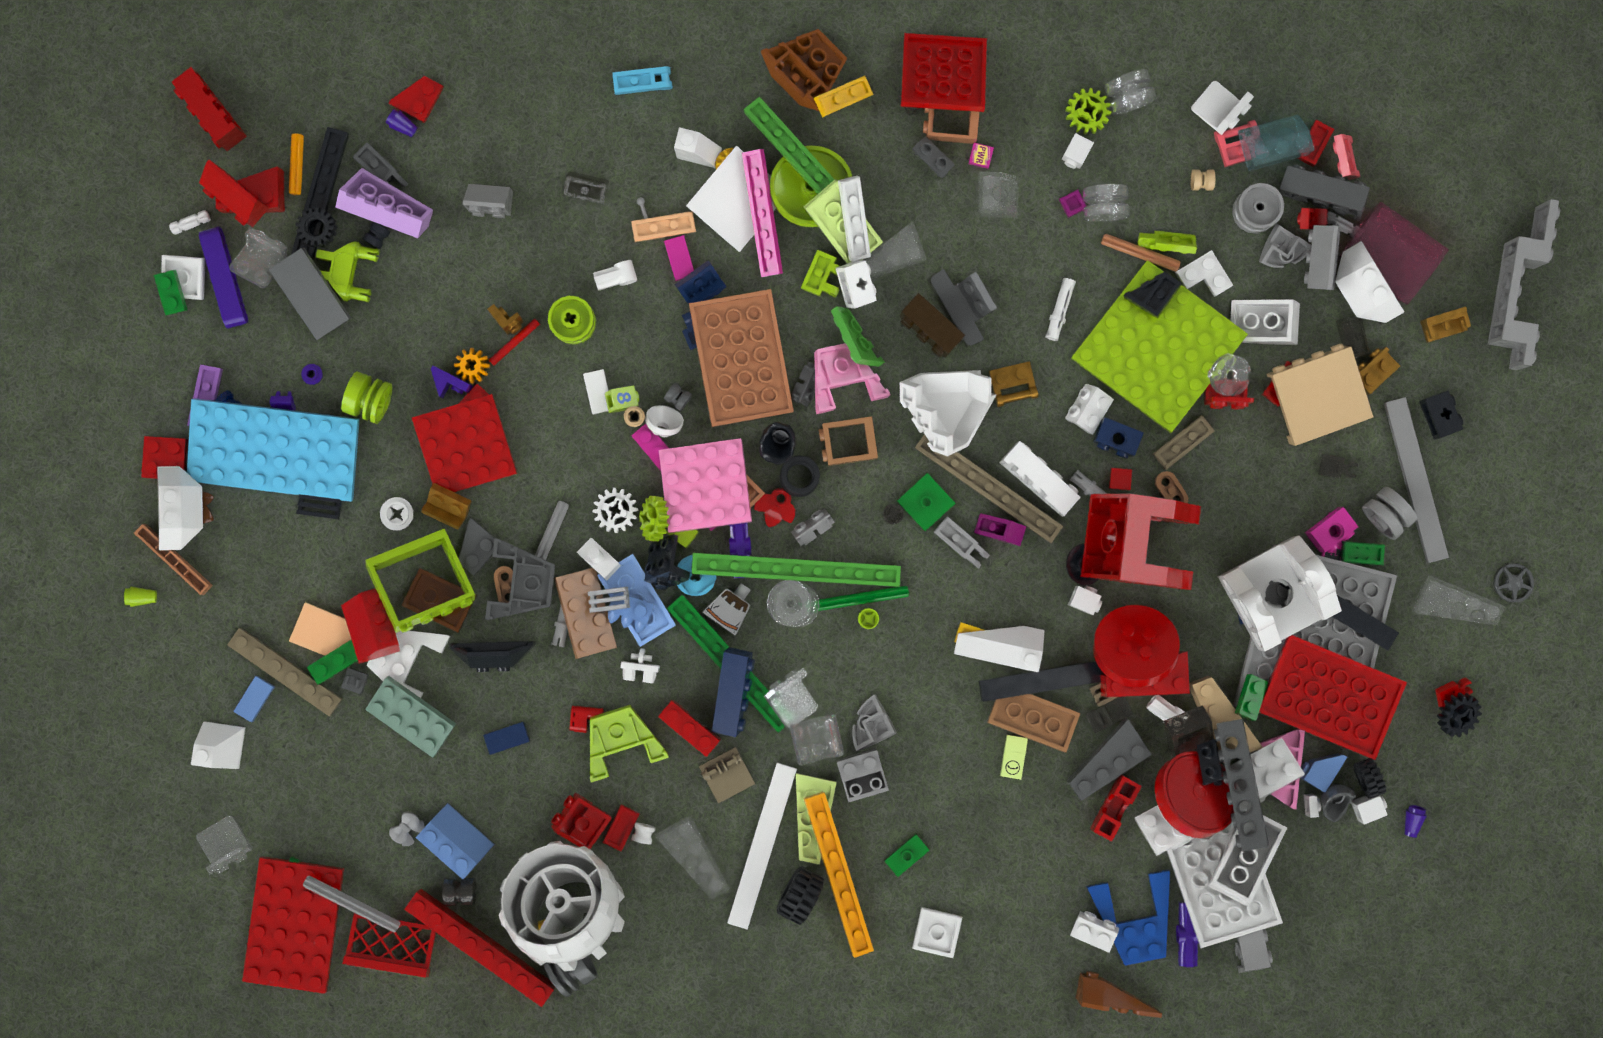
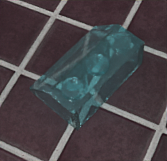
M1299 115L1237 131L1248 171L1307 156L1315 150L1310 131Z

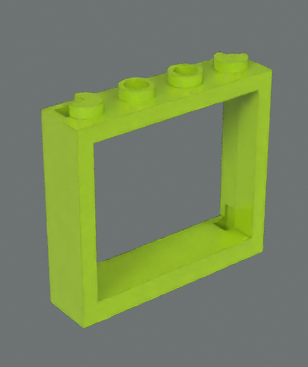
M445 529L365 560L368 573L396 633L400 631L402 633L408 632L413 629L414 625L419 623L422 625L427 624L438 615L446 616L452 613L455 608L468 607L475 600V593ZM442 545L464 595L399 621L376 571Z

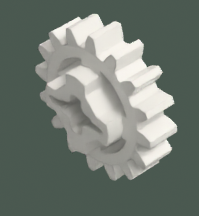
M613 488L612 493L606 489L605 496L598 495L600 502H594L598 506L597 509L593 510V513H598L594 520H601L599 527L602 528L606 525L607 532H610L612 528H614L615 533H618L619 528L626 531L627 524L631 527L633 526L631 519H637L633 515L634 512L639 511L638 508L633 507L637 501H630L632 494L629 493L625 496L624 489H621L619 493H617L616 488ZM611 497H616L613 502L609 504L605 503L607 499ZM624 500L628 503L629 511H626L623 506ZM616 505H619L620 514L616 513L613 516V512L610 511L611 507L615 508ZM602 510H605L608 515L607 521L602 515ZM627 518L624 522L615 525L617 519Z

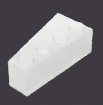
M1021 441L1017 442L999 463L1061 517L1065 516L1080 499V496L1077 494L1079 491L1073 485H1067L1062 480L1063 477L1055 470L1052 471L1046 466L1047 463L1032 453V450Z

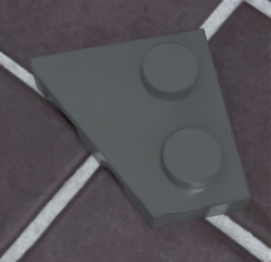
M470 518L459 561L464 568L475 576L493 555L494 537L473 518Z

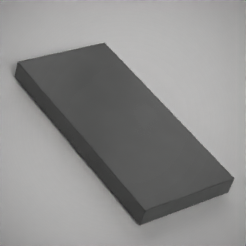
M304 247L269 269L316 340L351 319V316Z

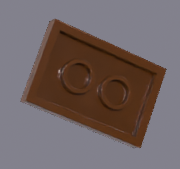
M419 568L401 606L416 613H421L462 596L464 592L460 586ZM473 603L465 608H455L452 613L446 616L438 615L433 618V621L456 632H460Z

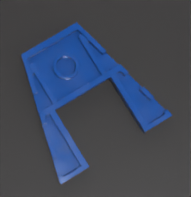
M1169 870L1148 874L1156 915L1116 923L1108 883L1087 886L1102 920L1112 921L1119 928L1114 945L1125 966L1166 958Z

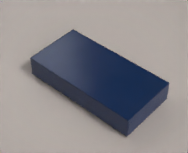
M524 721L483 735L490 755L530 742Z

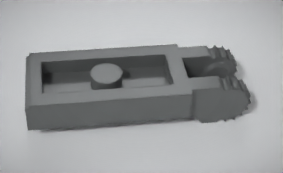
M367 142L353 156L368 172L388 183L395 177L402 186L406 187L408 185L397 173L398 171Z

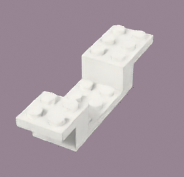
M1282 738L1251 754L1260 803L1269 794L1305 775ZM1240 760L1232 764L1231 768L1239 770L1242 767V761ZM1240 779L1236 781V790L1242 792L1246 789L1247 784L1245 780ZM1242 801L1240 803L1239 809L1243 813L1247 808H1251L1250 802ZM1158 805L1135 817V821L1156 856L1171 848L1175 850L1195 839L1173 828L1162 815Z

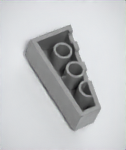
M1266 929L1237 937L1238 942L1235 943L1234 948L1236 956H1238V959H1241V965L1238 966L1239 973L1271 967L1270 963L1273 962L1271 951L1267 950L1266 942L1268 941Z

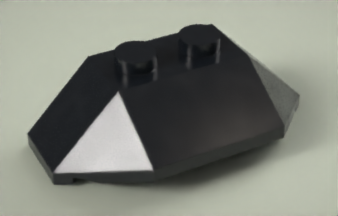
M536 641L450 643L449 648L470 668H476V672H489V668H497V671H510V667H515L536 645Z

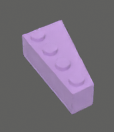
M363 168L339 189L335 206L338 209L419 238L429 227L433 212L431 208Z

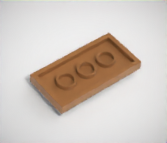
M590 568L554 578L575 658L578 659L617 648L607 611L590 613L589 611L591 604L588 601L590 600L588 592L601 590L596 570ZM603 595L596 596V599L603 598ZM598 603V604H597V607H605V606H606L605 603Z
M1026 694L996 699L987 723L1066 753L1080 713L1037 696Z

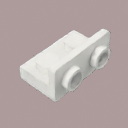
M1080 911L1070 936L1110 953L1119 928L1112 921H1102L1097 919L1096 915L1091 912L1085 911L1083 913Z

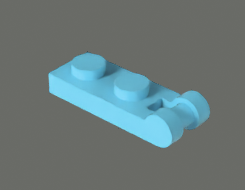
M668 66L612 73L615 95L670 90L673 88L672 81L669 79L671 69ZM655 76H661V81L655 82Z

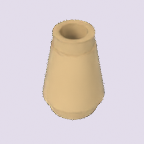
M637 406L629 407L624 413V420L631 427L640 426L645 419L643 410ZM635 413H637L639 417L637 421H633L631 418L632 415Z

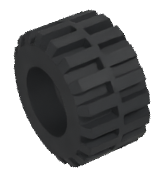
M803 866L799 867L792 875L779 900L777 914L798 925L804 923L821 894L824 878Z

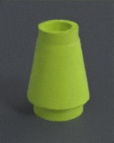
M132 586L125 588V605L134 607L156 603L157 591Z

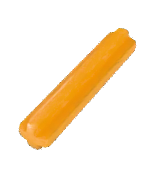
M298 133L291 135L289 193L291 195H300L302 187L304 136Z

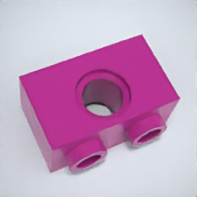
M1337 507L1307 530L1305 534L1319 552L1330 553L1339 546L1337 543L1342 539L1347 540L1355 534L1354 530L1358 528V525L1344 507ZM1331 526H1334L1337 531L1334 537L1329 534Z

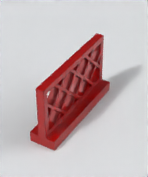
M354 913L346 955H344L342 964L424 978L429 977V967L436 937L434 930L425 924L400 921L399 928L408 926L412 932L411 935L402 940L397 932L390 931L381 937L375 928L378 924L375 923L373 925L370 920L366 919L371 927L360 933L357 928L358 918H366ZM373 929L379 939L369 946L363 936ZM423 929L431 930L430 939L423 944L417 933ZM394 933L400 943L389 949L383 939ZM414 936L420 946L410 953L404 942ZM360 938L366 949L360 953L352 952L353 943ZM382 942L387 952L381 956H376L371 948ZM400 945L403 946L408 954L401 960L396 959L392 953ZM421 948L427 955L425 964L417 963L412 956ZM390 954L392 958H387L385 956ZM410 957L413 962L405 960Z

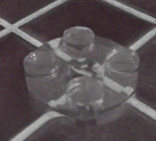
M1229 353L1221 356L1208 371V378L1212 388L1217 393L1225 396L1241 394L1247 388L1250 381L1248 380V373H1251L1250 366L1243 357ZM1229 371H1233L1232 379H1227Z

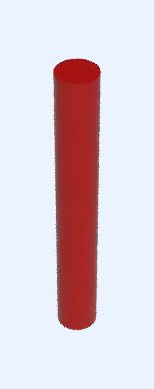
M534 318L495 353L489 361L495 366L540 325L539 322Z

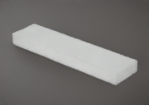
M853 176L838 180L849 260L854 262L869 258L871 254L860 177Z

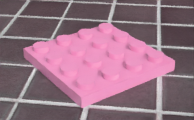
M741 438L659 450L664 500L666 501L665 507L669 508L667 511V515H669L667 519L669 533L752 522Z

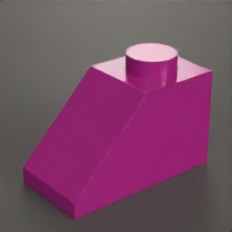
M980 513L974 533L1021 546L1026 526Z

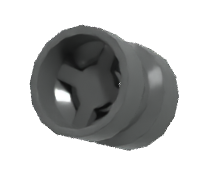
M675 382L666 393L664 400L668 403L672 402L675 404V408L682 411L691 399L692 394L688 391H683L681 386Z

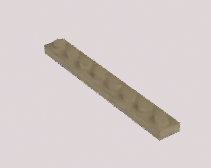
M925 434L915 447L916 450L1049 543L1053 542L1063 527L1061 524L960 453L955 452L945 456L932 451L927 444L929 442Z

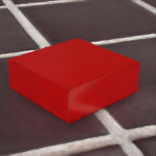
M1110 468L1109 489L1131 490L1132 469Z

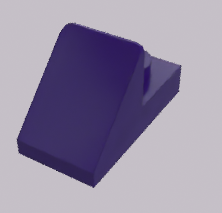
M432 365L431 372L439 397L444 398L451 384V389L460 394H463L464 391L469 393L472 389V385Z

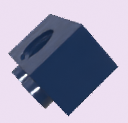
M1104 417L1100 422L1093 442L1097 443V447L1102 450L1109 451L1110 448L1117 451L1116 455L1128 459L1129 456H1135L1144 432ZM1114 434H1119L1122 437L1120 445L1113 442Z

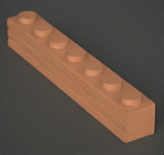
M142 524L134 532L138 538L200 595H205L213 586L175 550H159V535L147 524Z

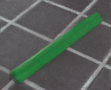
M908 586L808 601L807 610L808 612H816L908 597L909 589Z

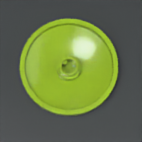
M805 146L837 181L852 177L847 163L834 151L821 146ZM783 156L776 164L770 179L772 201L778 212L788 221L804 227H818L804 208L817 193Z

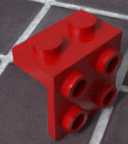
M1212 380L1204 390V405H1210V409H1223V407L1231 406V409H1244L1248 407L1249 404L1254 403V398H1247L1248 380Z

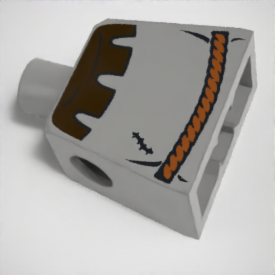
M740 583L734 593L726 588L703 613L736 635L751 606L744 600L751 590L742 583Z

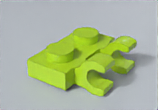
M817 250L801 289L819 297L822 292H825L836 298L839 288L828 284L827 280L831 273L837 276L836 267H839V265L835 264L837 258Z

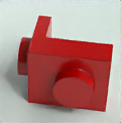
M1301 208V212L1298 213L1297 217L1300 229H1313L1314 225L1327 226L1328 209Z

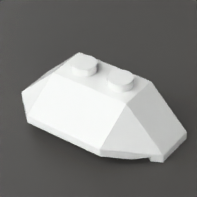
M1360 241L1343 251L1335 282L1356 317L1386 323L1404 313V310L1363 242Z
M180 466L157 467L159 550H181L203 529L202 486Z

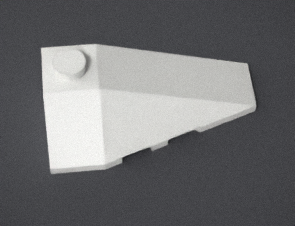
M1017 626L958 633L954 654L1039 672L1043 654L1044 630Z

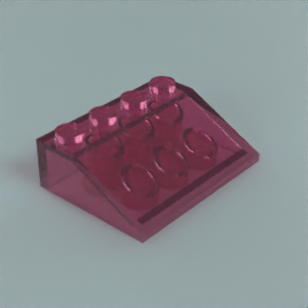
M1379 202L1371 209L1356 234H1354L1343 250L1345 251L1362 241L1395 297L1406 305L1414 298L1449 251L1445 246L1382 202Z

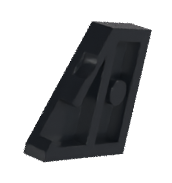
M1163 272L1155 276L1153 280L1144 282L1139 288L1126 292L1124 298L1158 319L1181 287L1182 282Z

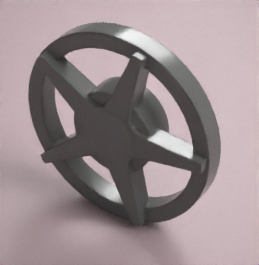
M1507 564L1497 571L1494 577V588L1498 596L1503 600L1521 602L1532 593L1534 579L1531 572L1525 566ZM1518 567L1522 570L1518 575H1512L1507 568ZM1504 571L1507 578L1505 579V584L1499 586L1498 580ZM1525 573L1529 578V586L1523 584L1522 577ZM1507 588L1512 591V599L1504 596L1500 589ZM1521 588L1528 589L1524 596L1517 599V591Z

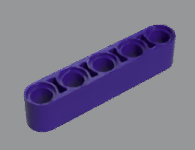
M218 226L199 232L200 243L225 327L229 329L248 323V316L222 228Z

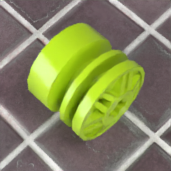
M356 371L345 389L341 405L342 412L355 417L362 412V419L367 421L370 419V422L378 424L390 404L392 384L386 381L382 383L380 379H376L372 384L371 376Z

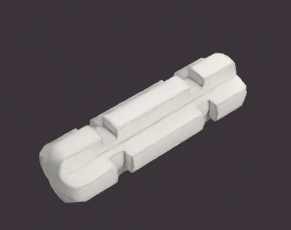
M203 210L198 212V215L193 214L180 219L179 222H172L169 224L171 232L176 235L181 233L182 230L186 231L199 226L201 222L203 224L209 222L211 218L209 213Z

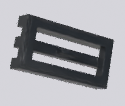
M299 494L300 498L296 514L339 520L342 500ZM304 498L336 502V507L306 503ZM303 506L334 510L335 515L303 511Z

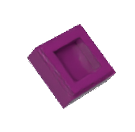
M1079 190L1059 199L1068 218L1087 209Z

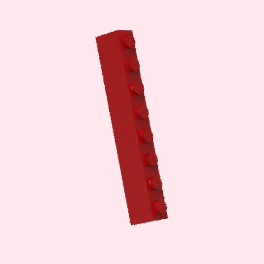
M423 889L415 893L404 909L540 1007L545 1004L556 988L551 980Z

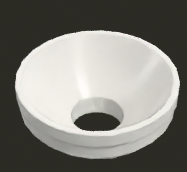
M658 405L648 409L645 421L648 428L655 435L668 437L677 434L681 430L684 420L682 415L674 408Z

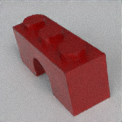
M671 700L658 716L706 757L721 740L706 726L696 721L675 700Z
M1123 775L1117 777L1090 829L1112 842L1122 824L1121 818L1129 804H1133L1142 786Z

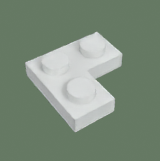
M1212 250L1175 272L1182 285L1187 289L1204 280L1214 297L1233 286Z

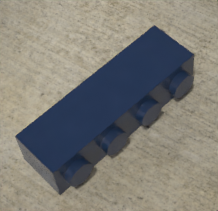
M728 647L723 653L712 727L713 733L737 737L741 731H744L746 719H743L744 711H747L749 699H746L747 691H750L752 679H749L750 671H753L755 659H752L753 652Z

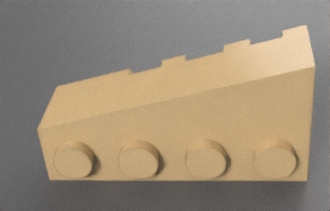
M1206 676L1189 683V689L1210 740L1215 739L1214 729H1217L1216 723L1242 719L1239 715L1235 714V708L1212 677ZM1244 722L1250 753L1263 748ZM1234 737L1229 738L1226 742L1227 747L1235 749L1238 745V740ZM1220 741L1216 742L1218 750H1222Z

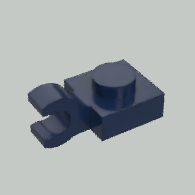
M688 312L682 315L688 328L682 332L691 351L697 348L691 314Z

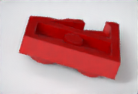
M424 76L391 99L388 104L425 123L444 86Z

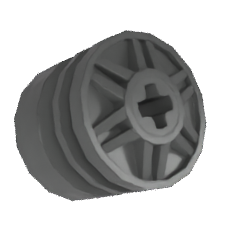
M589 956L577 960V966L572 971H564L556 963L546 962L544 964L552 984L565 997L572 995V990H579L578 980L587 985L598 977L597 970Z

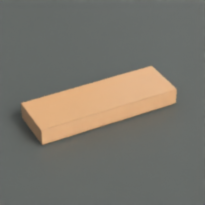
M693 211L631 221L635 242L696 232Z

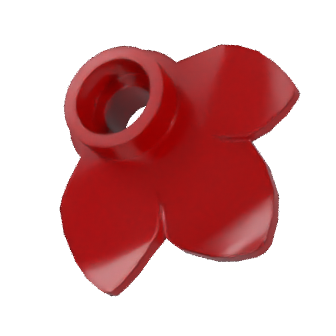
M783 488L775 489L772 494H764L754 506V510L765 512V522L768 527L776 526L782 519L792 523L795 517V508L790 503L791 495ZM784 495V502H778L777 496Z

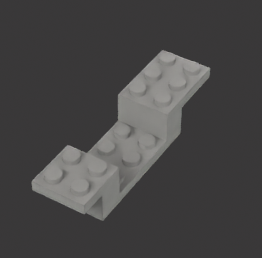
M1550 199L1535 207L1530 238L1518 236L1504 243L1488 344L1512 348L1509 369L1512 370L1530 367L1536 360L1535 345L1540 337V331H1538L1539 324L1516 321L1514 318L1518 314V306L1516 304L1517 298L1521 295L1522 286L1520 285V280L1524 275L1525 268L1535 269L1549 263L1553 257L1552 241L1557 234L1555 223L1560 215L1558 200Z

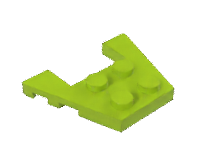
M631 705L590 717L591 782L609 777L604 756L644 744L650 763L669 758L668 752Z

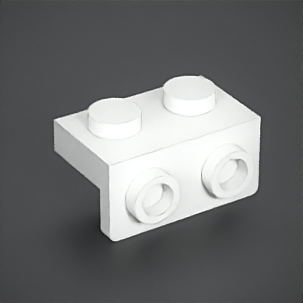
M1085 384L1080 390L1076 401L1070 407L1065 419L1093 435L1114 399L1098 387Z

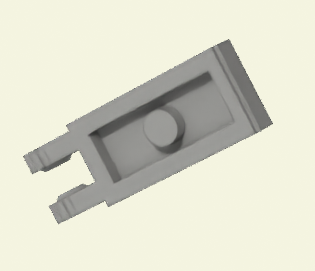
M948 516L934 531L939 538L978 569L981 564L970 553L975 549L986 559L990 556L978 545L979 543Z

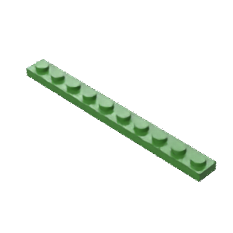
M692 553L691 574L894 587H900L901 566L706 553Z

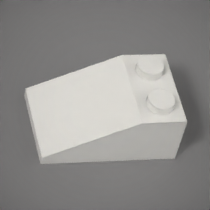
M1293 299L1232 300L1230 321L1248 333L1242 343L1297 345L1300 303Z

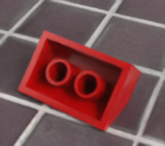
M210 159L206 162L199 181L204 187L202 191L212 199L214 197L219 199L220 203L218 205L225 211L229 212L232 210L236 214L234 218L243 226L248 224L254 227L269 208Z
M376 588L361 592L341 605L359 664L400 652L395 630Z

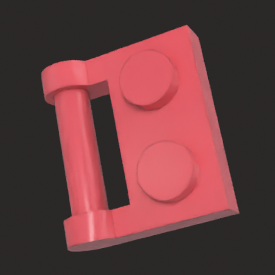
M1255 120L1232 130H1226L1222 135L1217 131L1214 132L1215 141L1218 144L1224 167L1266 155ZM1248 132L1251 133L1252 137L1226 144L1225 139Z
M1345 134L1334 136L1333 149L1335 154H1338L1339 162L1337 167L1342 177L1348 178V180L1361 177L1359 170L1356 168L1351 145L1353 143L1352 136Z

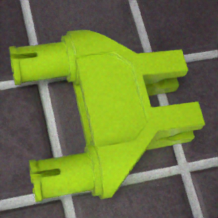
M356 241L334 252L317 249L316 258L331 262L330 272L321 270L320 272L344 301L351 299L365 302L370 301V297L365 295L371 296V289L353 287L357 260L361 258L377 262L379 257H376V255H379V249L361 246Z

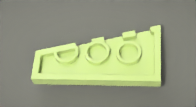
M796 773L799 860L820 865L821 853L803 798L825 792L831 811L837 782Z

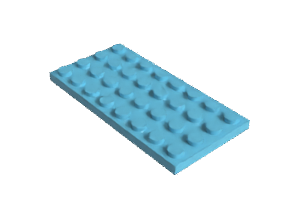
M193 398L191 399L187 474L198 483L353 501L360 419Z

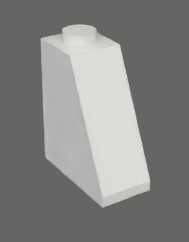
M679 127L674 146L677 158L716 168V158L722 151V148L700 132Z

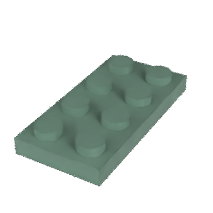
M390 676L384 679L365 709L432 758L436 756L456 726L455 722Z

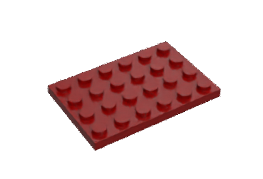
M1291 635L1285 640L1268 682L1259 713L1376 760L1407 682Z
M264 856L259 858L242 982L323 994L327 992L339 905L303 887V883L307 876H311L341 891L344 868L305 862H290L289 860Z

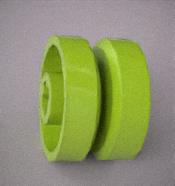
M565 296L558 299L551 306L548 313V324L559 340L566 344L576 345L584 343L592 336L596 328V317L594 311L585 300L577 296ZM571 318H576V319H574V320H575V323L571 324V323L569 322L570 319H571Z

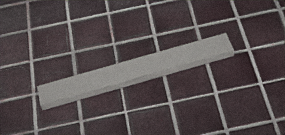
M1406 397L1385 402L1384 406L1412 509L1417 515L1416 526L1426 563L1449 558Z

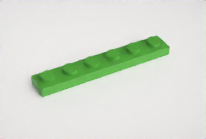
M760 97L744 108L746 116L817 194L835 180Z

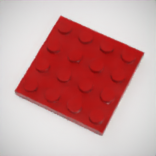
M904 33L901 107L984 112L987 38Z
M493 394L412 417L432 484L435 483L452 492H457L517 474Z

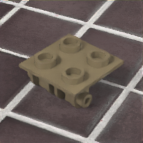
M736 747L699 766L703 778L707 781L718 803L755 784Z

